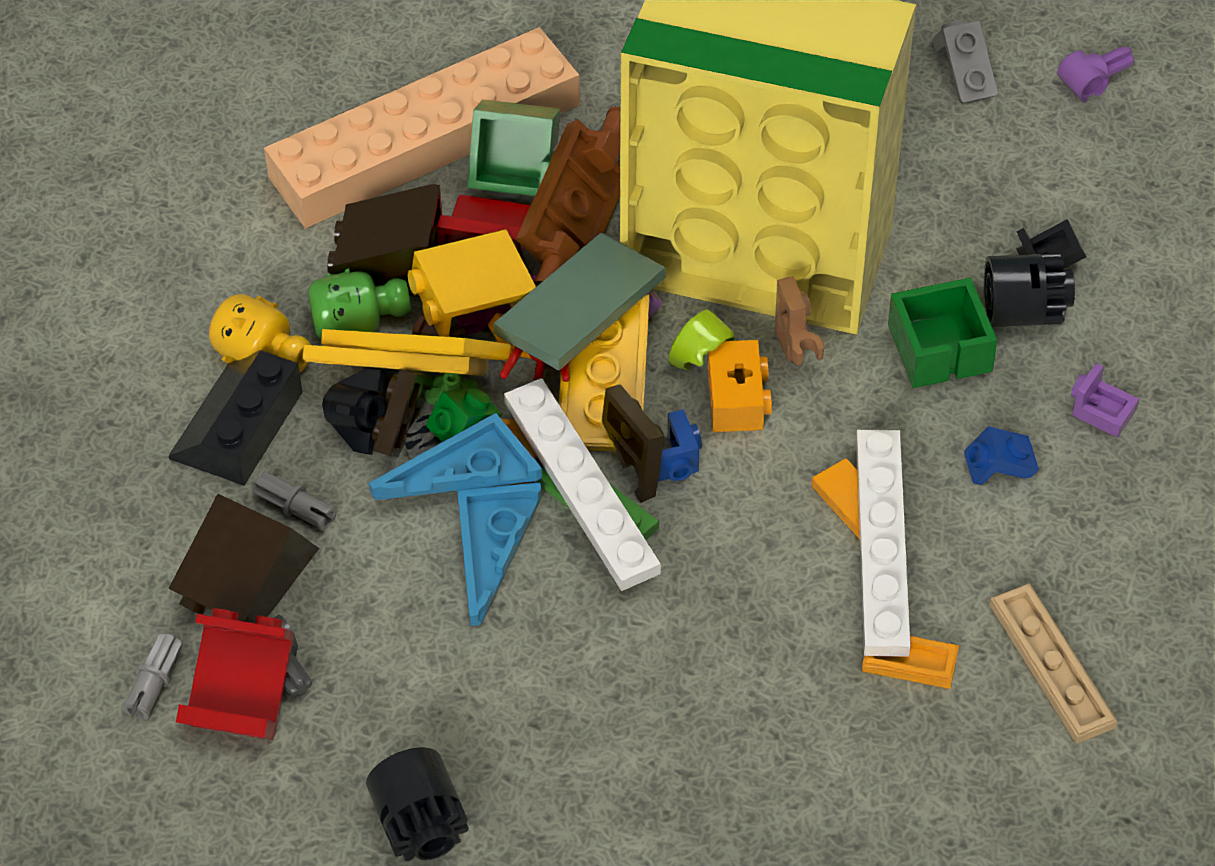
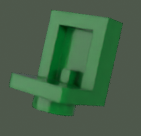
M469 388L442 391L426 422V426L444 442L494 413H497L500 418L503 413L491 403V398L482 390Z

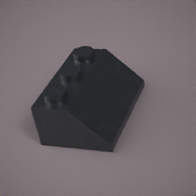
M261 350L244 359L228 363L170 452L169 459L245 486L303 392L298 363Z

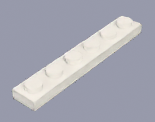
M541 378L504 393L505 406L620 590L623 591L660 575L661 564L544 380Z
M857 430L856 455L864 656H909L910 627L900 430Z

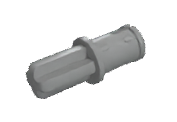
M263 472L254 482L253 492L255 495L283 509L285 516L291 517L294 515L317 527L320 531L324 532L330 523L317 513L332 520L336 516L337 508L335 506L329 505L306 493V488L302 485L295 487L268 472Z
M160 633L144 665H138L135 671L138 677L127 700L122 705V710L126 714L133 716L137 709L140 711L137 718L148 720L150 717V712L162 687H168L170 683L168 675L182 648V641L176 638L175 635Z

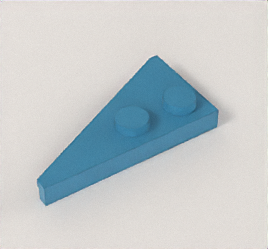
M494 413L368 484L372 497L375 500L537 481L542 478V468L498 414Z
M540 482L457 490L470 626L481 625L541 500Z

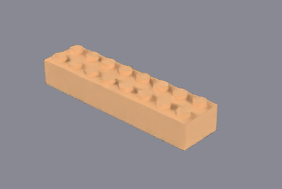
M538 27L264 147L268 178L304 228H308L345 211L346 204L374 198L470 155L473 109L482 99L561 109L560 114L579 106V74L542 29Z

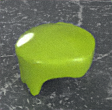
M709 309L703 310L692 317L674 339L668 356V363L686 371L690 369L691 364L703 366L704 355H707L709 351L715 350L724 341H734V332Z

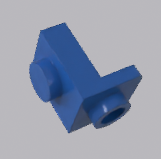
M684 409L669 412L667 437L672 448L662 450L658 482L667 479L681 481L688 478L692 473L699 472V449H702V440L698 426L696 424L690 425Z
M988 426L964 451L974 484L983 485L995 472L1020 478H1030L1039 470L1032 444L1027 435Z

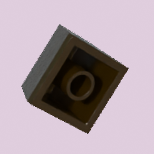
M430 184L346 204L343 221L337 220L335 224L334 242L337 248L336 251L329 252L327 272L330 274H340L345 272L346 269H350V273L365 272L372 277L375 287L385 285L391 279H403L407 283L409 296L420 297L419 294L414 295L410 289L408 271L412 270L415 251L438 246L437 224L440 215H442L440 185Z
M217 494L168 589L182 596L179 605L197 614L203 615L206 609L211 611L212 608L239 613L238 621L255 623L256 616L268 617L319 548L294 529Z

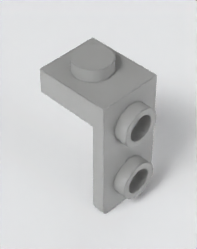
M956 20L942 25V30L932 38L936 53L947 52L959 101L966 103L996 96L998 91L980 20L970 23H964V20Z

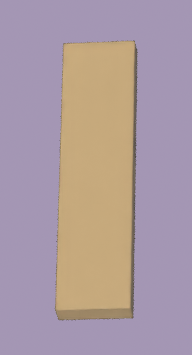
M1028 583L990 598V607L1074 742L1077 744L1115 729L1118 721L1031 584Z

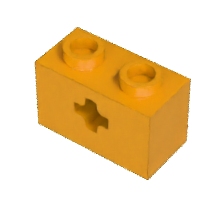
M758 340L724 341L715 350L707 352L712 431L763 430L764 415L772 414L771 390H763L762 382L768 381L767 356L760 357Z

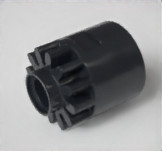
M1060 253L986 257L984 267V300L987 317L992 327L1062 324L1065 321L1064 311H1066L1067 307H1073L1075 282L1073 271L1063 270L1064 260L1061 259Z
M418 747L400 751L381 761L369 773L366 786L396 857L403 855L405 861H410L415 856L420 860L439 858L447 854L455 844L461 842L459 834L469 831L466 823L468 818L441 755L436 750Z

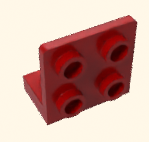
M459 195L452 216L440 215L437 224L438 246L506 229L522 259L525 248L515 239L531 205Z

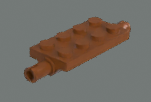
M614 106L608 109L604 123L598 131L588 129L579 119L566 125L515 239L541 263L537 276L533 280L536 287L600 233L604 234L620 197L621 107Z

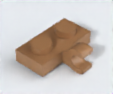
M793 276L777 280L775 333L787 362L793 361L796 365L802 364L805 349L812 350L818 360L823 359L824 342L821 337L810 333L808 330L806 316L811 315L809 297L805 291H799Z

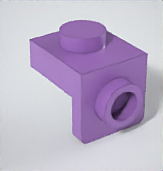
M1096 363L1089 374H1081L1073 386L1071 396L1075 398L1072 416L1118 437L1136 412L1139 398L1103 382L1104 366Z

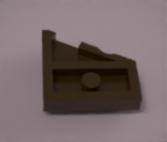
M400 369L398 376L394 375L391 378L386 391V400L390 402L385 417L380 416L373 430L372 439L376 441L373 451L399 457L408 439L407 433H410L420 413V408H417L416 405L422 388L431 390L435 380L434 377Z
M621 384L605 388L602 423L616 448V453L623 469L630 466L634 467L639 478L638 488L634 492L637 499L642 503L656 496L665 437L661 428L650 420L642 410L639 402L632 398Z

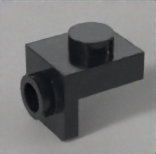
M1068 219L1033 238H1030L1024 228L1016 231L1022 243L1021 246L1016 248L1019 255L1060 253L1061 259L1064 260L1063 269L1087 257Z

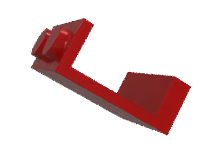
M212 608L211 616L197 614L195 623L204 626L189 704L188 706L179 704L176 723L274 740L295 633L282 628L283 620L271 617L256 616L255 623L238 621L239 613L229 610Z

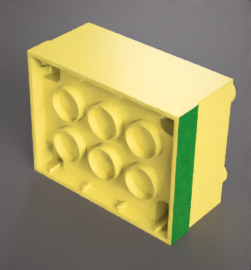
M900 0L644 1L621 51L620 243L665 267L666 278L653 289L775 316L777 280L793 276L799 291H805L809 297L811 315L806 316L807 324L858 334L892 228L916 4Z

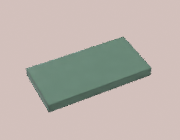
M600 233L494 322V334L553 368L561 370L666 278V269L663 265Z

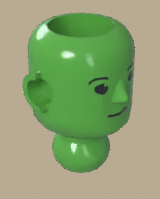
M346 269L345 272L340 274L328 273L326 277L313 281L308 288L314 331L320 340H322V329L376 332L380 327V316L390 314L394 317H404L411 312L407 283L399 278L391 279L385 285L375 287L373 279L369 274L365 272L350 273V269Z

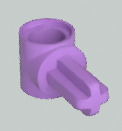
M1126 46L1119 47L1102 56L1096 53L1086 55L1083 51H1076L1068 55L1061 62L1057 75L1081 101L1087 102L1086 98L1094 94L1099 96L1105 91L1109 83V76L1131 67L1134 64V57L1132 56L1131 49Z

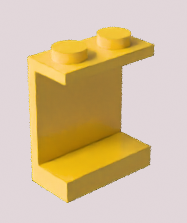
M506 229L415 251L412 270L408 271L410 289L414 295L419 294L423 302V313L429 326L434 325L440 337H449L452 317L506 303L513 307L536 288Z

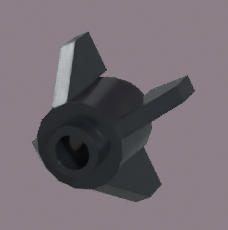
M365 368L332 385L323 398L322 408L326 421L335 428L354 452L372 455L373 433L368 431L374 429L380 416L385 417L388 408L385 399L377 393L383 390L384 370Z

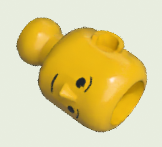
M240 293L226 298L216 309L209 326V341L214 350L223 356L221 360L227 364L244 359L261 350L297 362L299 372H302L309 363L303 360L304 345L311 344L303 336H290V323L286 315L277 309L279 305L275 302L271 303L259 295L254 298Z

